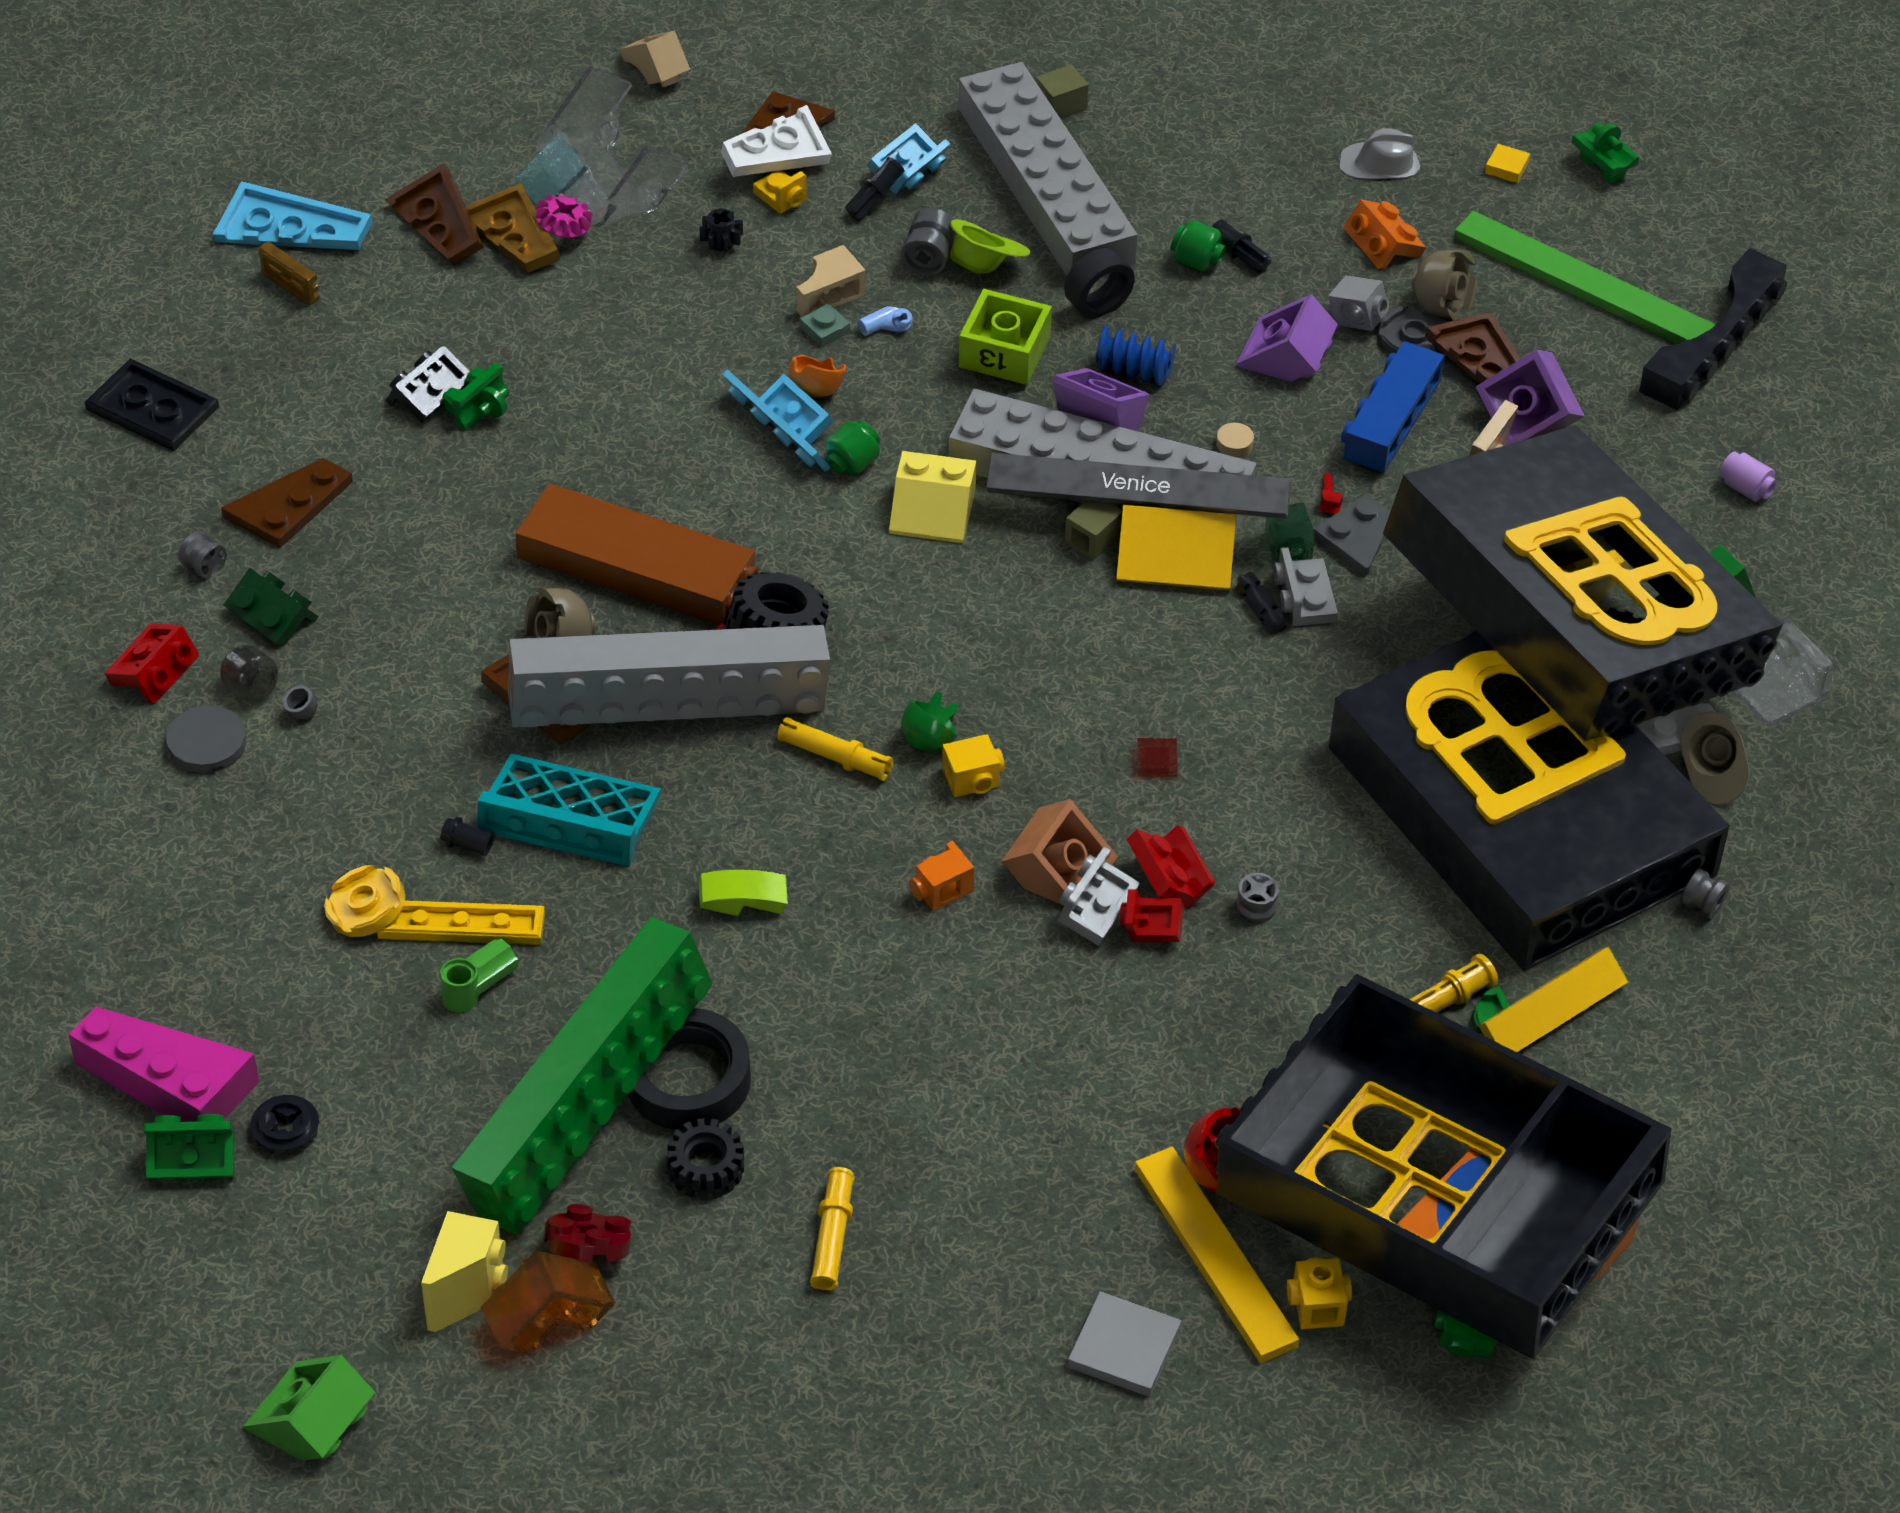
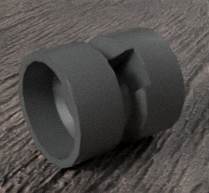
M926 208L916 213L909 230V235L901 251L903 262L913 272L935 275L944 269L956 236V232L950 226L954 218L947 212L937 208Z

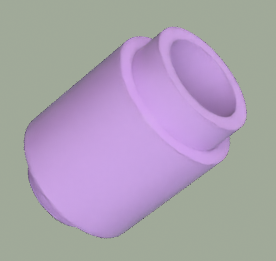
M1735 451L1730 453L1719 471V477L1724 479L1725 485L1754 502L1761 498H1769L1777 485V480L1774 479L1775 470L1746 453L1739 454Z

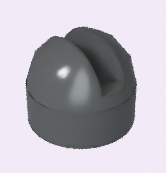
M304 685L292 687L283 698L284 708L292 717L298 720L311 718L318 707L316 696L310 688Z

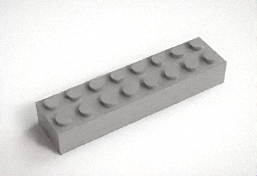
M1023 62L959 78V111L1065 275H1068L1073 265L1084 255L1101 248L1115 250L1129 266L1136 265L1138 234Z
M975 388L949 437V457L975 460L976 475L988 478L991 453L1254 476L1256 473V462ZM1072 500V501H1076V502H1079V503H1084V502H1085V501H1081V500ZM1116 504V505H1117L1120 509L1123 510V505H1125V504ZM1236 515L1235 534L1244 515Z
M824 625L510 639L508 699L512 727L549 726V724L576 725L716 717L729 718L736 716L808 714L824 711L830 666Z

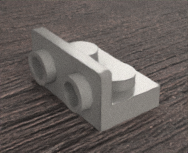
M1280 548L1279 562L1273 564V578L1275 585H1282L1283 590L1280 591L1282 613H1289L1292 626L1336 623L1338 611L1324 559L1292 561L1289 548Z

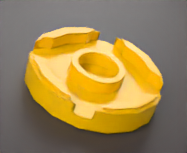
M365 865L349 871L331 887L333 893L329 899L326 896L324 908L327 919L338 933L348 937H365L381 931L395 920L401 912L406 898L404 886L399 877L390 868L376 869L374 865Z

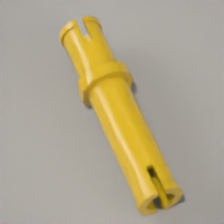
M789 717L783 720V723L787 726L783 724L779 726L778 741L789 743L838 762L847 771L852 772L856 769L881 781H885L888 775L884 772L890 774L892 770L893 757L864 748L863 743L860 741H846L792 720Z
M834 1167L828 1171L825 1198L819 1203L818 1215L821 1217V1223L816 1244L813 1272L810 1277L811 1286L815 1289L833 1291L838 1287L837 1280L846 1223L850 1221L853 1213L850 1198L855 1180L854 1173L844 1167Z

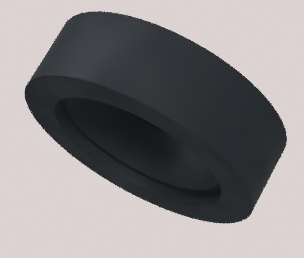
M694 1008L686 1018L684 1025L675 1032L661 1052L669 1047L686 1043L710 1047L725 1059L728 1065L726 1074L715 1087L706 1092L691 1096H677L658 1089L649 1080L646 1070L638 1079L635 1088L628 1093V1097L635 1109L649 1121L665 1128L683 1130V1124L690 1121L694 1128L697 1127V1119L704 1118V1125L710 1126L711 1119L719 1120V1123L725 1121L746 1100L751 1085L748 1044L742 1032L733 1022L713 1011Z

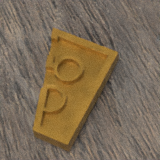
M521 183L466 205L478 234L527 273L561 260L551 236L538 224L535 217L536 209Z

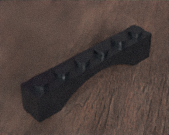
M1749 248L1732 267L1727 290L1730 308L1723 319L1713 328L1696 338L1679 344L1661 347L1643 367L1639 392L1675 410L1685 400L1692 401L1699 390L1700 383L1704 379L1709 381L1717 369L1718 362L1721 359L1726 361L1731 356L1738 339L1745 340L1753 322L1756 319L1761 321L1765 317L1772 300L1778 301L1781 299L1787 287V281L1784 280L1787 265Z

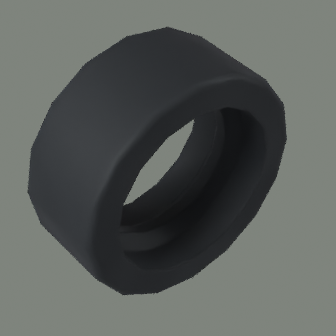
M1108 248L1093 250L1075 263L1068 273L1064 284L1065 296L1084 317L1091 319L1099 318L1117 310L1126 301L1134 286V271L1115 250ZM1111 273L1098 290L1088 294L1092 286L1101 277Z

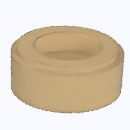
M1241 423L1225 424L1218 430L1216 446L1222 454L1237 458L1244 457L1253 449L1254 433L1248 426Z

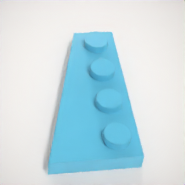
M241 181L218 223L213 237L215 242L262 245L269 241L275 246L359 250L373 225L371 214Z

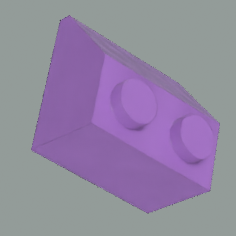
M1312 294L1259 317L1236 365L1243 369L1290 382L1301 377L1309 378L1319 370L1321 366L1320 361L1324 352L1332 343L1331 338L1338 324Z
M1536 349L1476 386L1491 418L1505 400L1518 406L1506 445L1564 429L1585 416L1552 352Z
M1088 368L1057 374L1053 380L1058 411L1139 431L1150 396L1149 393Z

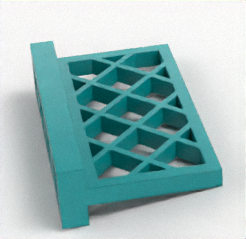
M510 754L489 792L483 791L478 799V828L492 831L497 836L630 867L635 856V845L659 801L661 788ZM517 768L532 772L533 775L517 780L513 772ZM564 779L568 780L570 784L554 789L550 782ZM541 785L545 791L528 796L525 789ZM598 787L606 789L608 793L591 797L588 791ZM515 793L519 799L508 797L505 795ZM578 794L582 801L566 805L562 798ZM634 796L647 799L645 802L629 806L626 802V799ZM553 802L557 808L542 804ZM616 803L620 810L604 814L600 807ZM590 810L595 817L580 813ZM628 819L633 826L618 822Z

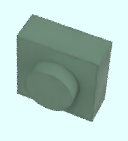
M828 303L801 317L800 328L817 344L823 347L850 332V322Z

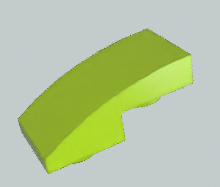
M721 870L701 873L699 877L700 908L739 916L743 906L782 914L788 904L786 875L759 870Z

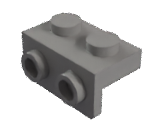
M1105 846L1096 858L1092 855L1087 857L1077 874L1082 878L1078 885L1070 882L1063 892L1059 903L1064 907L1057 920L1097 946L1101 944L1120 916V906L1122 902H1127L1128 889H1137L1140 882L1106 862L1111 850Z

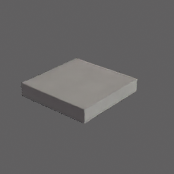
M1100 1291L1068 1358L1067 1368L1150 1397L1180 1332L1182 1320Z

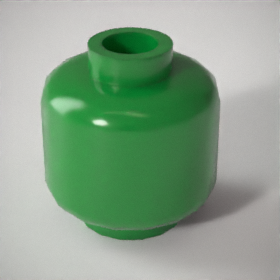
M1191 220L1186 225L1180 224L1173 237L1170 250L1174 251V258L1178 263L1199 272H1205L1212 264L1219 265L1226 246L1221 244L1222 234L1218 229L1200 221Z
M847 421L826 440L825 448L828 454L826 461L838 474H842L845 471L853 476L859 475L878 458L880 454V447L878 445L880 437L864 421Z

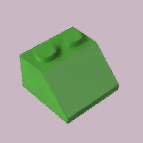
M342 1355L296 1361L243 1427L246 1431L301 1461L325 1459L339 1447L341 1443L339 1437L347 1427L355 1424L366 1413L367 1407L365 1405L375 1394V1391Z

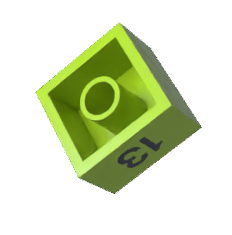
M983 289L959 335L958 367L1028 385L1050 339L1052 306Z

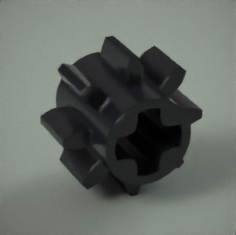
M723 208L715 209L708 216L702 217V226L699 227L700 241H708L709 250L726 252L734 245L741 244L743 220L734 221L733 211L731 212Z

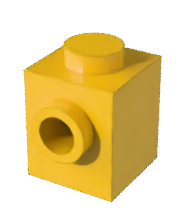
M988 734L943 744L942 770L954 798L972 793L983 794L999 787L1000 772L1005 770L1004 758L1000 748L994 749Z

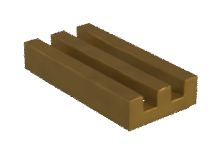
M269 241L259 246L261 272L264 276L308 306L320 300V296L316 293L319 290L318 284L315 283L318 280L316 273Z

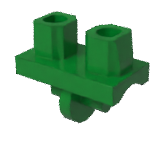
M1598 122L1586 132H1577L1572 135L1571 143L1580 150V158L1587 164H1597L1603 169L1602 177L1609 183H1615L1625 178L1626 171L1639 163L1640 156L1620 140L1621 129L1614 123L1603 126Z
M494 363L486 370L475 367L467 374L465 379L467 386L464 389L459 390L451 387L443 394L445 410L455 415L458 427L467 431L485 415L490 414L493 417H501L507 411L505 398L509 396V390L503 381L502 374L504 368L502 365Z

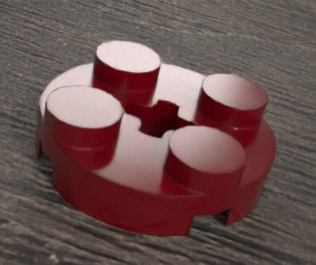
M571 1204L567 1206L566 1213L556 1214L547 1219L543 1241L545 1243L549 1240L548 1249L566 1259L593 1263V1255L607 1254L606 1262H614L623 1259L629 1253L631 1221L623 1216H605L593 1213V1209L587 1205Z

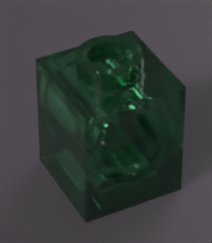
M1304 502L1289 504L1287 519L1266 517L1265 535L1275 562H1279L1280 548L1287 547L1289 548L1292 561L1313 558L1315 532Z

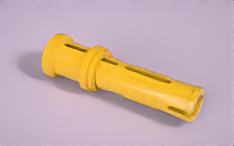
M1478 953L1471 958V963L1457 971L1453 969L1448 970L1443 974L1441 982L1409 1000L1438 1013L1454 1003L1456 1005H1464L1470 1001L1471 995L1485 987L1487 989L1495 987L1498 984V975L1491 961L1485 955Z

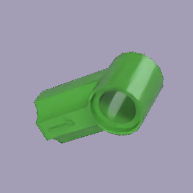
M502 938L499 940L494 939L466 959L456 958L447 961L440 971L441 998L445 1008L456 1013L467 1012L473 1009L478 1002L479 994L518 968V958L513 953L511 946Z

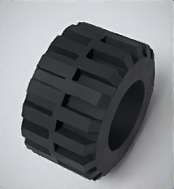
M767 571L761 572L760 575L753 573L748 575L747 579H741L737 587H735L725 629L824 625L825 629L829 605L827 600L823 599L824 595L820 590L814 589V585L800 580L799 577L785 575V573L781 572L770 573Z

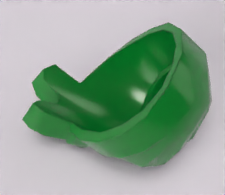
M941 691L935 692L928 703L911 700L904 709L900 728L905 735V739L917 750L937 753L943 750V744L954 742L958 736L957 730L950 721V718L959 710L958 704L952 703L946 707L942 706Z

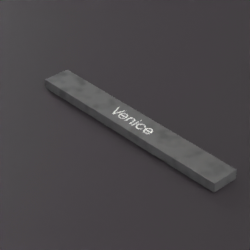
M991 453L986 488L991 493L1287 519L1292 483L1291 479Z

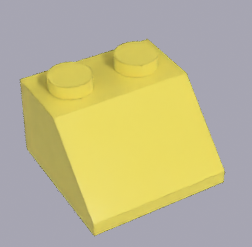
M902 451L895 480L889 534L963 544L975 494L976 461Z
M447 1211L421 1282L427 1331L437 1332L490 1306L496 1290L502 1291L504 1289L508 1276V1265H504L502 1262L506 1243L505 1240L500 1239L498 1221Z

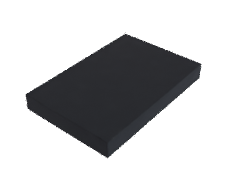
M130 358L85 401V408L102 418L175 451L219 408V401L206 393Z

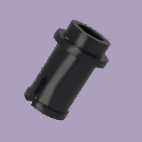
M457 816L455 819H446L441 830L440 839L445 841L446 846L450 848L457 845L480 853L482 856H487L493 846L495 833L463 823V818Z

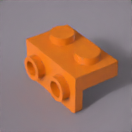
M1361 199L1344 224V230L1378 269H1386L1395 254L1413 258L1421 257L1427 247L1417 237L1418 232L1416 229L1405 223L1398 215L1400 212L1393 204L1386 201L1378 203Z

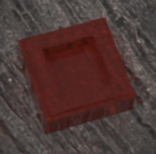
M1137 738L1138 776L1177 777V738Z

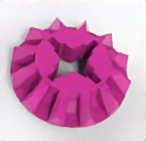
M563 193L558 197L548 194L545 200H539L535 211L538 224L547 232L559 237L572 238L581 236L591 226L592 213L588 211L586 203L577 202L576 196L566 198Z

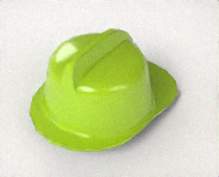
M959 219L952 220L950 223L951 228L956 232L950 258L971 272L978 274L989 273L996 270L1007 256L1027 257L1030 255V250L1026 246L990 233L973 223Z

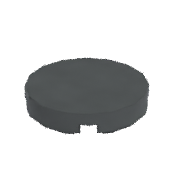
M1407 305L1387 312L1386 316L1382 318L1379 340L1382 347L1389 354H1396L1404 341L1443 354L1425 338L1427 327L1448 322L1444 317L1428 313L1421 306H1417V309H1407Z
M207 705L189 709L181 713L170 723L166 733L167 747L172 760L176 765L190 772L211 773L213 768L223 766V769L233 765L242 756L246 747L244 723L237 714L224 707Z

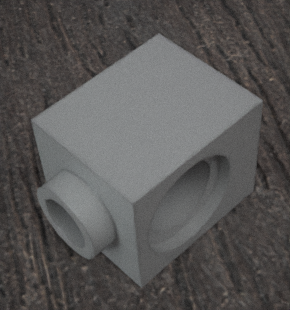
M1345 275L1328 295L1333 319L1339 326L1372 331L1389 311V300L1386 297L1383 281Z

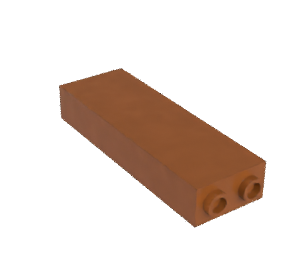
M549 483L515 533L517 558L718 625L720 623L725 624L727 621L734 590L741 579H747V576L750 574L759 575V568L755 567V550Z

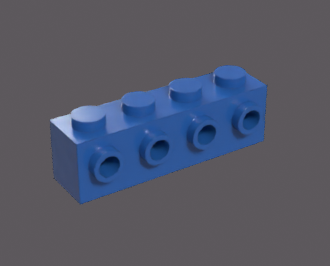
M1404 341L1396 354L1391 353L1385 364L1384 374L1375 377L1371 386L1370 396L1368 399L1362 398L1356 411L1355 420L1353 422L1348 421L1343 429L1341 442L1345 443L1343 459L1385 473L1441 382L1444 362L1443 354Z

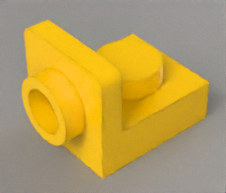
M782 170L774 171L753 183V193L781 214L792 207H798L807 199V175L800 171L790 177Z

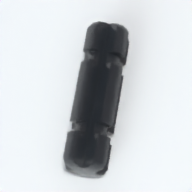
M1250 571L1245 575L1241 574L1237 578V588L1244 597L1247 596L1245 600L1260 621L1264 620L1262 625L1269 634L1282 632L1286 628V618L1279 609H1276L1278 606L1265 587L1260 585L1261 582L1256 574Z

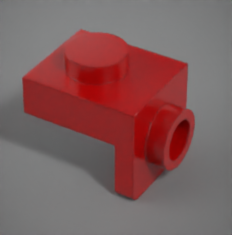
M1128 889L1127 902H1122L1120 906V924L1126 928L1132 941L1180 942L1184 904L1181 898H1141L1137 889Z

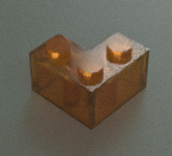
M535 1250L522 1261L519 1268L503 1284L496 1288L494 1294L480 1308L500 1348L529 1354L558 1326L583 1331L591 1330L616 1302L595 1263L580 1262L577 1259Z

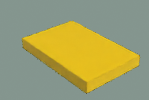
M1123 505L1116 581L1230 591L1237 514Z

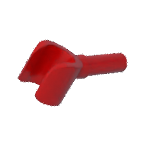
M1325 473L1323 475L1324 489L1321 493L1322 499L1319 510L1336 514L1340 511L1343 493L1333 491L1332 475Z

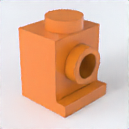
M953 841L946 843L945 852L937 856H930L922 863L916 865V876L909 879V886L915 898L919 901L924 900L931 910L934 911L974 891L975 867Z

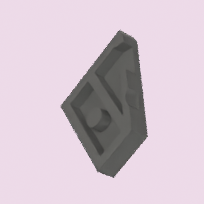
M1366 493L1314 528L1313 538L1366 577L1369 575L1374 558L1382 546L1383 531L1390 510Z

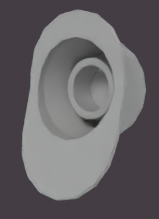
M1392 128L1379 129L1365 142L1352 144L1342 150L1340 169L1348 176L1362 180L1407 179L1414 176L1420 169V163L1417 154L1413 151V135L1405 134Z

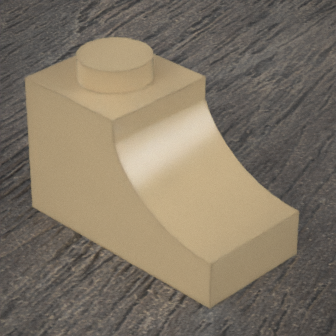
M675 31L648 36L619 49L623 60L637 67L645 77L648 85L660 82L662 87L669 86L681 80L679 74L690 70Z
M844 245L813 257V275L801 285L796 286V311L801 317L828 303L834 308L865 295L866 270Z

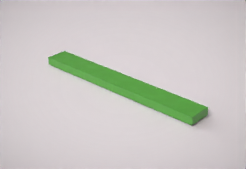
M1472 211L1455 229V240L1675 344L1696 338L1716 325L1475 211Z

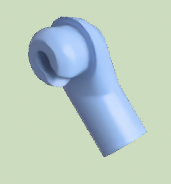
M886 306L859 319L857 326L864 336L880 329L900 333L910 328L913 317L907 309Z

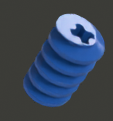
M1104 326L1097 346L1096 363L1099 364L1101 372L1106 373L1112 366L1114 375L1121 376L1126 369L1128 378L1135 379L1140 373L1142 381L1148 383L1154 376L1156 385L1162 386L1171 373L1176 344H1173L1170 351H1166L1165 340L1160 339L1157 346L1153 348L1151 336H1146L1140 345L1137 342V333L1134 332L1128 341H1124L1122 329H1118L1114 338H1111L1109 326Z

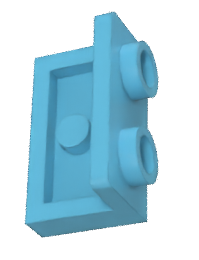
M915 123L872 157L866 166L875 173L888 157L895 159L901 164L905 172L889 190L894 194H897L905 187L912 190L925 177L922 174L929 169L933 173L946 161L947 158L943 154L950 146V143L945 139L939 145H936Z

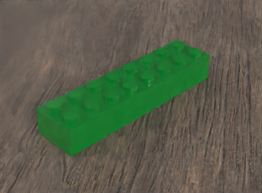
M650 917L452 1166L454 1174L478 1217L498 1221L500 1228L518 1235L524 1226L535 1217L538 1208L552 1190L559 1186L563 1176L577 1158L584 1154L588 1144L601 1127L608 1123L622 1100L635 1088L638 1079L650 1064L657 1060L661 1050L676 1031L681 1029L686 1018L699 1001L706 997L713 982L691 932Z

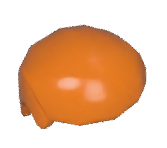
M798 355L791 359L789 376L790 380L807 395L814 398L828 397L839 389L847 366L842 364L837 370L834 367L832 358L819 362L812 357Z

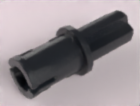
M888 157L871 178L863 180L864 186L845 207L851 217L858 221L861 220L879 199L884 200L887 197V190L905 172L901 164L895 159Z
M1223 219L1213 224L1212 227L1221 232V244L1226 246L1230 257L1233 259L1239 257L1258 272H1264L1267 266L1271 264V257L1252 243L1250 235L1238 232Z

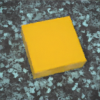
M1497 144L1486 164L1485 174L1518 183L1529 164L1531 153Z

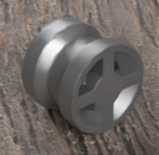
M196 531L183 541L179 549L178 558L186 567H194L195 572L200 577L208 579L224 566L227 558V549L218 542H211V538L204 532Z
M1698 869L1689 881L1681 903L1688 908L1695 906L1701 909L1705 917L1712 919L1722 907L1729 892L1730 884L1724 880L1715 881L1709 877L1708 872Z
M1252 873L1241 879L1238 885L1236 906L1237 912L1243 919L1253 923H1263L1269 921L1275 915L1277 910L1276 900L1279 893L1278 884L1275 879L1263 873Z

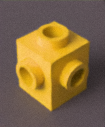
M1314 1257L1306 1261H1296L1294 1279L1287 1280V1296L1289 1305L1297 1306L1301 1330L1344 1326L1348 1301L1352 1300V1285L1349 1274H1342L1339 1258L1324 1259Z

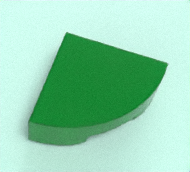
M1500 985L1486 991L1483 994V998L1476 1005L1473 1015L1475 1032L1481 1033L1482 1031L1479 1027L1481 1023L1510 1006Z

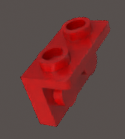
M149 624L104 674L111 685L138 687L148 703H156L198 658L199 652L182 625Z
M1176 825L1164 837L1158 834L1153 836L1136 829L1126 839L1159 898H1181L1184 908L1187 909L1192 907L1215 885L1212 875L1184 827Z

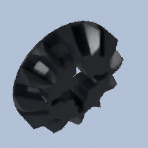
M295 1095L276 1096L266 1100L255 1110L251 1118V1132L258 1147H267L271 1154L277 1150L285 1151L290 1156L293 1149L298 1147L306 1149L308 1141L311 1138L317 1137L318 1125L320 1123L318 1112L312 1103L302 1097ZM276 1118L285 1124L292 1123L294 1131L288 1132L284 1128L279 1130Z

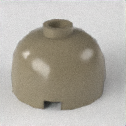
M1441 249L1424 259L1418 271L1414 272L1411 283L1412 290L1415 292L1416 299L1421 308L1425 309L1428 313L1444 317L1447 321L1461 319L1457 314L1462 307L1469 311L1473 304L1477 287V276L1470 275L1469 265H1476L1470 252L1457 249ZM1446 299L1453 302L1451 310L1445 307Z
M541 587L536 589L539 592L538 595H530L525 610L524 629L526 636L546 638L593 635L595 631V618L579 594L565 588Z

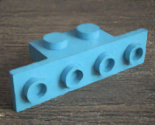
M728 369L722 374L732 385L727 391L742 406L748 401L753 406L750 412L764 426L771 422L776 427L772 432L783 444L788 447L793 442L798 447L795 451L796 455L807 466L811 468L816 463L824 472L831 468L811 444L834 420L792 380L783 374L758 398Z

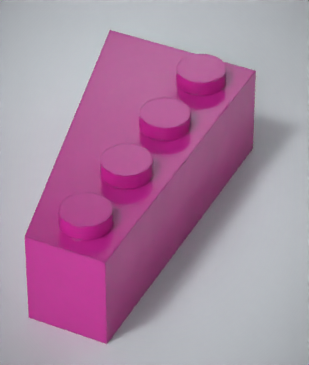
M95 1007L68 1034L75 1064L163 1115L180 1116L181 1122H198V1115L220 1114L225 1119L259 1083L254 1053L100 1007Z

